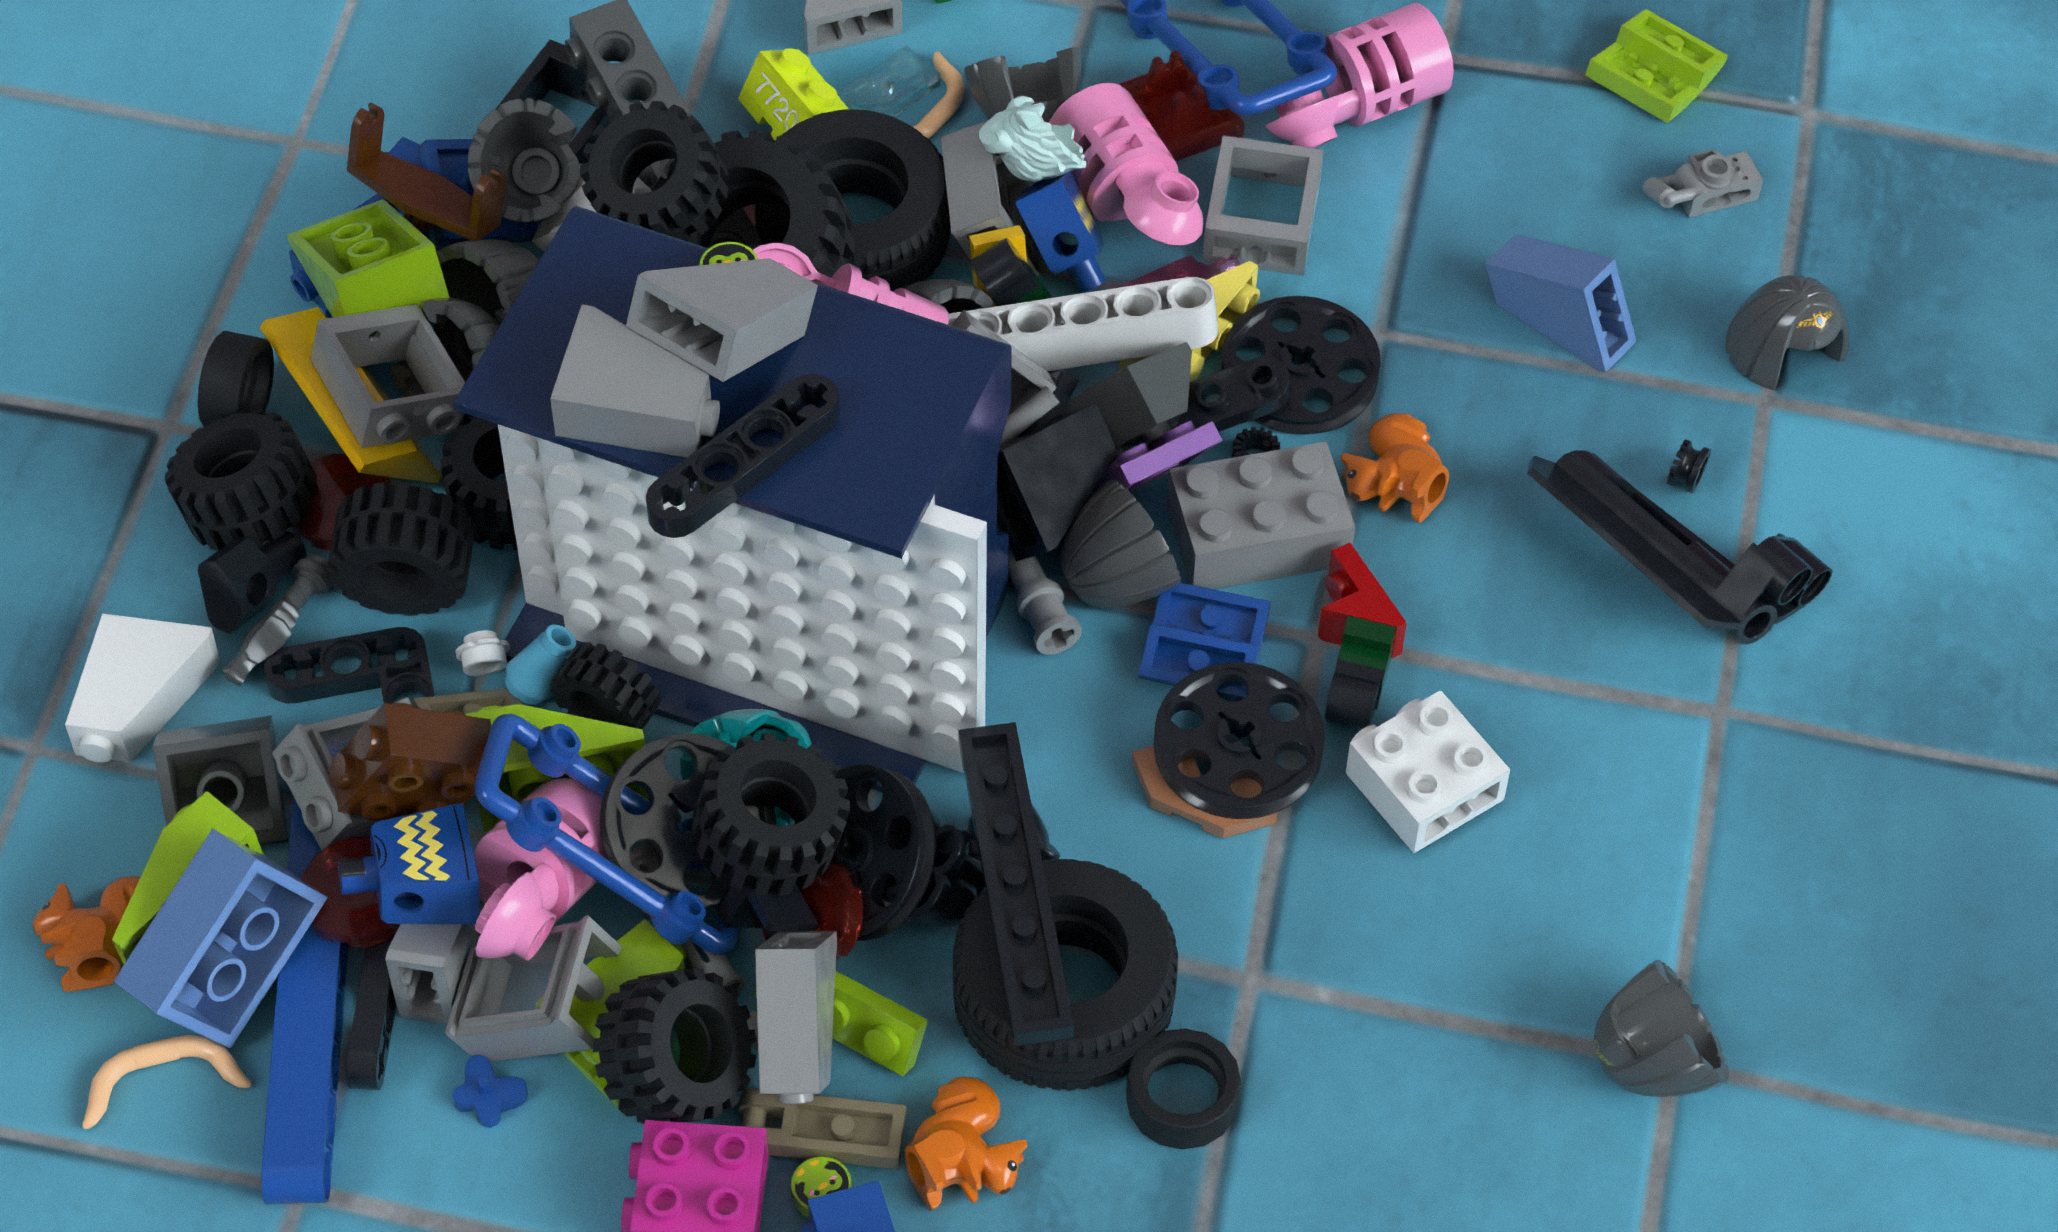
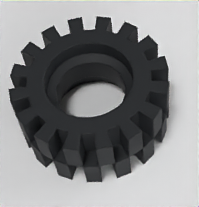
M586 642L582 646L579 644L553 678L551 682L552 688L550 689L551 694L558 697L555 702L559 708L569 710L567 714L643 729L661 703V698L657 696L659 694L657 685L649 684L652 678L648 673H639L636 670L639 666L631 659L627 663L622 659L623 653L615 649L612 653H608L606 645L598 643L594 647L591 642Z

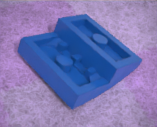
M1180 583L1171 590L1160 594L1153 624L1150 623L1138 678L1175 686L1189 674L1207 666L1227 662L1257 664L1270 613L1271 601ZM1236 683L1223 684L1216 690L1218 695L1241 700L1247 695L1246 690Z

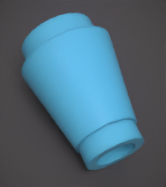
M556 624L548 626L544 632L508 662L506 667L507 675L505 677L508 691L521 702L530 705H537L543 700L552 698L551 682L576 646L574 635L563 626Z

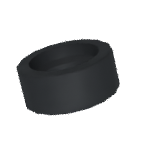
M222 331L215 337L204 360L198 386L197 406L199 420L203 427L211 424L210 421L219 417H228L234 412L244 411L249 413L253 410H264L266 412L274 376L273 349L267 339L230 331Z
M1183 1028L1163 1031L1157 1034L1131 1060L1126 1089V1099L1131 1119L1142 1134L1156 1143L1177 1149L1203 1147L1218 1139L1235 1120L1241 1087L1237 1060L1224 1043L1205 1032ZM1185 1063L1199 1066L1212 1074L1217 1081L1219 1089L1217 1101L1213 1106L1201 1113L1182 1115L1168 1112L1155 1104L1150 1098L1148 1090L1150 1077L1155 1071L1166 1065Z

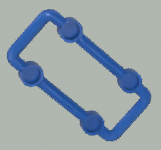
M1121 0L1127 7L1129 26L1135 32V35L1141 39L1158 38L1198 78L1199 96L1205 101L1206 106L1211 109L1223 110L1229 108L1232 112L1243 116L1258 114L1326 88L1337 77V67L1327 56L1326 37L1316 31H1300L1268 0H1221L1224 5L1230 7L1245 5L1286 44L1287 61L1293 67L1294 72L1301 75L1251 95H1244L1239 91L1238 72L1234 67L1225 64L1213 65L1168 21L1165 0Z
M504 714L495 719L491 725L475 779V794L484 808L506 822L509 835L520 847L531 852H539L547 848L651 915L652 923L657 932L670 943L682 945L690 940L713 955H726L735 949L741 928H725L720 917L717 930L703 921L706 914L704 904L695 894L684 890L679 893L673 892L666 897L561 830L559 828L562 820L561 813L550 800L536 797L519 803L499 789V783L512 739L527 748L530 761L543 774L557 778L565 773L602 798L612 776L579 755L581 748L580 739L570 727L564 724H555L540 730L527 720L514 714ZM626 785L621 791V805L627 812L633 815H643L646 813L650 804L649 800ZM689 818L683 822L680 821L676 824L678 830L681 833L692 830L694 819ZM691 863L687 867L691 869H700L703 867V865L699 863Z

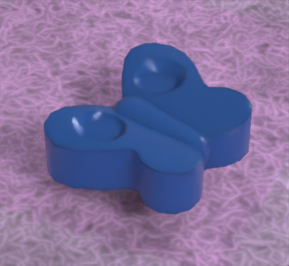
M474 1055L468 1059L465 1065L464 1084L456 1087L452 1095L454 1106L458 1111L467 1112L475 1110L480 1123L485 1127L491 1128L499 1123L501 1113L515 1109L527 1101L528 1090L526 1082L522 1078L512 1076L497 1077L494 1075L492 1066L485 1056Z

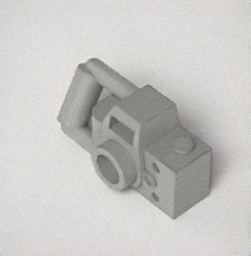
M1710 149L1689 155L1687 164L1678 168L1676 174L1647 179L1643 184V192L1664 208H1671L1675 204L1681 203L1686 214L1691 218L1758 200L1763 178L1747 151L1723 156L1718 151Z

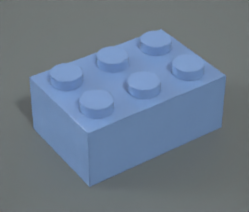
M212 828L113 982L156 1014L231 1049L328 897L287 868Z

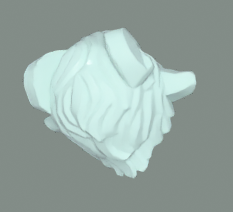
M1017 96L1008 104L1006 110L996 113L979 131V139L986 151L994 154L999 153L1007 169L1019 179L1036 182L1043 179H1052L1075 169L1086 168L1085 156L1082 154L1083 148L1073 141L1075 129L1070 123L1061 126L1044 122L1041 117L1045 109L1044 104L1031 105L1035 102L1030 97Z

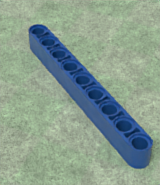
M349 742L327 747L332 758L340 753ZM294 796L287 869L328 898L278 974L261 1171L262 1195L265 1204L327 1203L330 1197L352 894L341 895L338 859L355 858L356 843L322 852L312 831L305 825L302 811Z

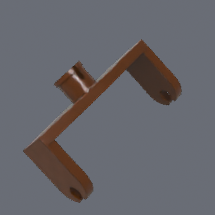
M373 103L368 104L369 111L363 108L359 109L351 126L347 172L403 211L404 218L412 223L414 216L413 226L417 229L426 230L437 225L465 238L477 241L500 226L506 187V177L503 173L492 168L490 170L491 177L483 174L475 186L472 197L444 176L381 151L385 117L384 110Z

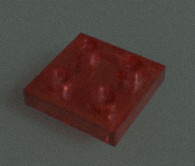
M1178 50L1171 52L1169 61L1164 64L1160 57H1155L1147 74L1119 83V85L1129 91L1175 161L1221 146L1223 136L1244 137L1245 123L1239 114L1232 112L1229 108L1223 110L1209 108L1205 90L1201 85H1198V78L1184 65L1183 57Z

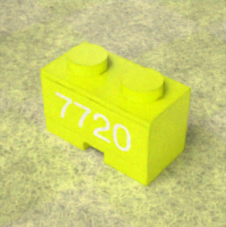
M792 48L760 51L738 97V100L758 124H767L768 122L773 129L771 136L774 140L794 125L813 116L849 109L840 99L837 91L813 67L810 59L799 49Z

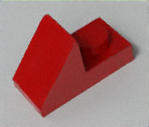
M1351 543L1331 550L1329 572L1325 577V583L1328 593L1334 602L1325 605L1321 609L1317 636L1323 641L1341 645L1348 615L1396 627L1391 658L1402 654L1407 625L1403 616Z

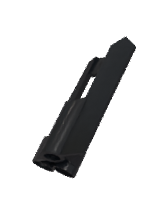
M1575 450L1564 454L1556 463L1533 456L1528 464L1527 474L1700 624L1707 627L1725 629L1742 644H1751L1758 641L1771 630L1774 624L1783 621L1813 601L1826 587L1832 576L1833 570L1795 538L1786 537L1782 533L1768 537L1758 546L1753 542L1736 564L1732 563L1639 492L1594 453L1585 450Z

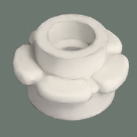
M484 630L466 635L463 638L464 644L460 645L455 651L457 660L462 662L464 674L483 676L497 673L507 667L506 652L510 650V644L506 640H499L496 632Z

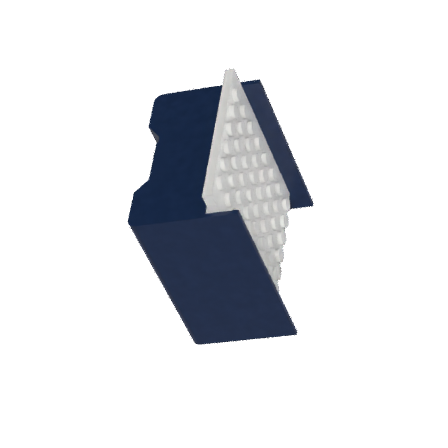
M574 206L567 214L454 401L455 410L498 424L526 604L505 639L510 644V650L506 652L507 663L544 632L548 626L556 624L565 627L574 635L576 639L575 648L579 644L582 646L586 642H591L594 647L598 643L606 645L608 653H612L615 649L623 653L622 659L627 663L631 659L639 665L636 669L639 673L647 672L652 678L649 684L657 685L659 690L657 696L661 698V703L654 714L695 728L706 719L728 711L741 709L772 710L783 718L799 722L807 730L812 745L822 751L819 758L823 762L831 759L839 768L838 770L852 765H872L898 772L914 784H916L926 761L964 773L958 743V730L985 726L986 638L1000 612L1008 587L1009 534L997 530V455L1011 406V345L813 282L818 287L805 336L724 382L709 374L711 400H717L720 403L719 421L714 437L790 381L807 374L823 375L832 380L836 385L840 409L837 424L696 531L684 537H665L655 532L649 525L645 496L648 488L654 481L686 457L555 436L550 398L582 304L594 306L626 325L638 274L651 270L699 266L702 255L709 248ZM806 401L802 402L801 409L809 405V403ZM820 401L815 406L819 409L823 407V402ZM797 420L793 421V424H794V426H796V427H797ZM765 429L754 433L750 440L757 446L771 447L778 444L783 439V436L775 430ZM705 436L702 446L714 437ZM717 463L708 467L704 474L714 481H726L737 473V469L730 464ZM690 484V490L692 491L695 487L693 484ZM669 502L663 504L664 510L673 506ZM685 502L674 507L681 511L685 509ZM880 782L875 783L871 788L883 793Z

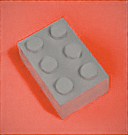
M1327 441L1169 469L1166 507L1190 585L1220 589L1329 569L1331 550L1347 543L1353 545L1356 527Z

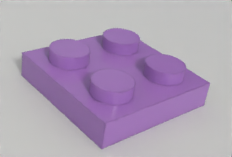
M1188 421L1163 434V438L1149 446L1143 443L1116 457L1117 460L1110 464L1104 474L1105 477L1099 481L1092 493L1110 479L1116 480L1122 484L1124 489L1126 488L1132 492L1168 474L1170 468L1181 467L1191 463L1220 443L1222 438L1213 421L1195 429L1192 421Z

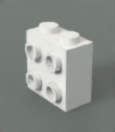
M1440 690L1424 700L1418 698L1408 702L1399 710L1395 717L1378 727L1376 725H1369L1359 731L1350 742L1346 774L1409 849L1416 853L1503 801L1510 768Z

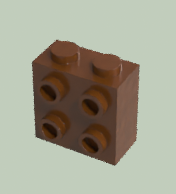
M384 703L332 760L329 778L331 786L336 789L338 812L362 815L365 819L377 821L452 804L463 803L464 805L475 794V779L491 728L490 719L466 716L460 711L440 712L414 708L407 703Z

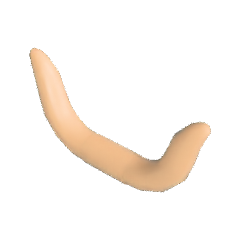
M939 51L933 54L932 61L935 72L946 84V94L919 123L912 126L928 139L936 134L956 113L963 102L966 91L962 75Z
M187 1034L153 1041L120 1051L102 1064L91 1082L88 1105L82 1126L84 1129H89L99 1122L107 1111L113 1086L121 1077L137 1069L181 1058L196 1057L210 1062L226 1082L238 1088H249L252 1086V1083L239 1068L227 1048L205 1036Z

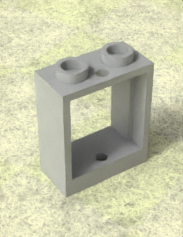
M987 121L941 136L951 233L971 260L969 235L1020 225L1025 234L1027 263L1037 276L1040 275L1036 243L1015 204L1023 188L1029 186L1028 181L1014 176L1005 166L999 153L987 152L979 139V131Z
M1223 136L1205 224L1202 261L1239 266L1251 261L1257 264L1260 270L1304 276L1320 188L1324 150L1300 145L1259 141L1250 138ZM1230 176L1304 187L1298 225L1223 215Z
M418 304L318 320L310 360L361 448L394 444L400 441L433 435H443L451 432L459 424H463L465 413L455 410L454 401L463 388L465 381ZM405 359L425 394L375 402L355 367Z

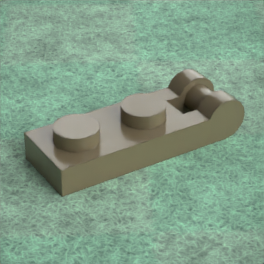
M750 1088L741 1093L738 1108L739 1114L743 1116L741 1126L767 1129L769 1155L799 1159L824 1156L834 1158L844 1164L899 1170L907 1118L906 1105L814 1095V1100L811 1102L788 1104L778 1102L777 1094H760L759 1088ZM773 1117L783 1118L781 1129L765 1127L766 1121Z

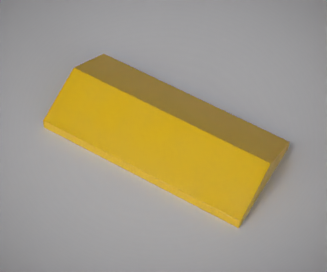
M319 307L263 321L259 327L359 473L430 483L439 482L442 474L417 438L394 444L361 448L310 360L318 320L328 318ZM366 366L355 367L375 402L390 400Z

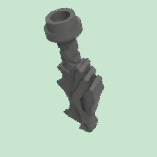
M309 554L305 559L298 560L292 568L295 579L294 585L290 586L285 596L279 602L273 604L269 615L249 630L237 656L222 670L227 681L240 686L255 665L270 657L283 646L292 634L290 629L300 617L298 610L307 602V598L312 594H325L329 590L332 583L331 576L327 573L328 561L316 554Z

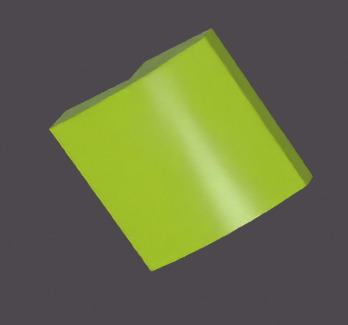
M1645 9L1621 25L1615 43L1590 59L1585 76L1662 121L1669 123L1707 87L1726 63L1728 55Z

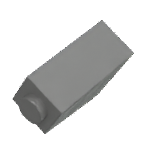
M806 0L804 31L807 54L812 55L903 33L902 0Z
M770 258L644 271L638 274L626 327L724 382L805 336L818 285Z
M581 305L550 398L555 436L686 458L702 447L705 436L714 437L719 421L720 403L717 400H711L708 373L629 329L626 325L596 307Z
M479 897V915H480L481 910L484 908L485 904L482 902V900H481L480 897ZM400 924L385 957L399 1017L448 1024L476 932V924Z
M837 931L777 932L755 949L760 1094H777V1101L780 1103L797 1104L811 1102L814 1100V1094H820L830 1084Z

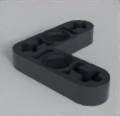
M394 627L289 646L277 650L264 663V676L270 695L277 701L286 704L381 688L383 702L388 704L394 703L398 696L408 691L419 692L425 697L435 696L425 641L420 633L408 627ZM407 649L408 659L397 661L396 651ZM377 653L379 666H372L370 654ZM345 656H353L362 661L359 668L349 674H339L331 669L336 660ZM320 663L323 676H315L313 664ZM296 669V679L285 681V671Z

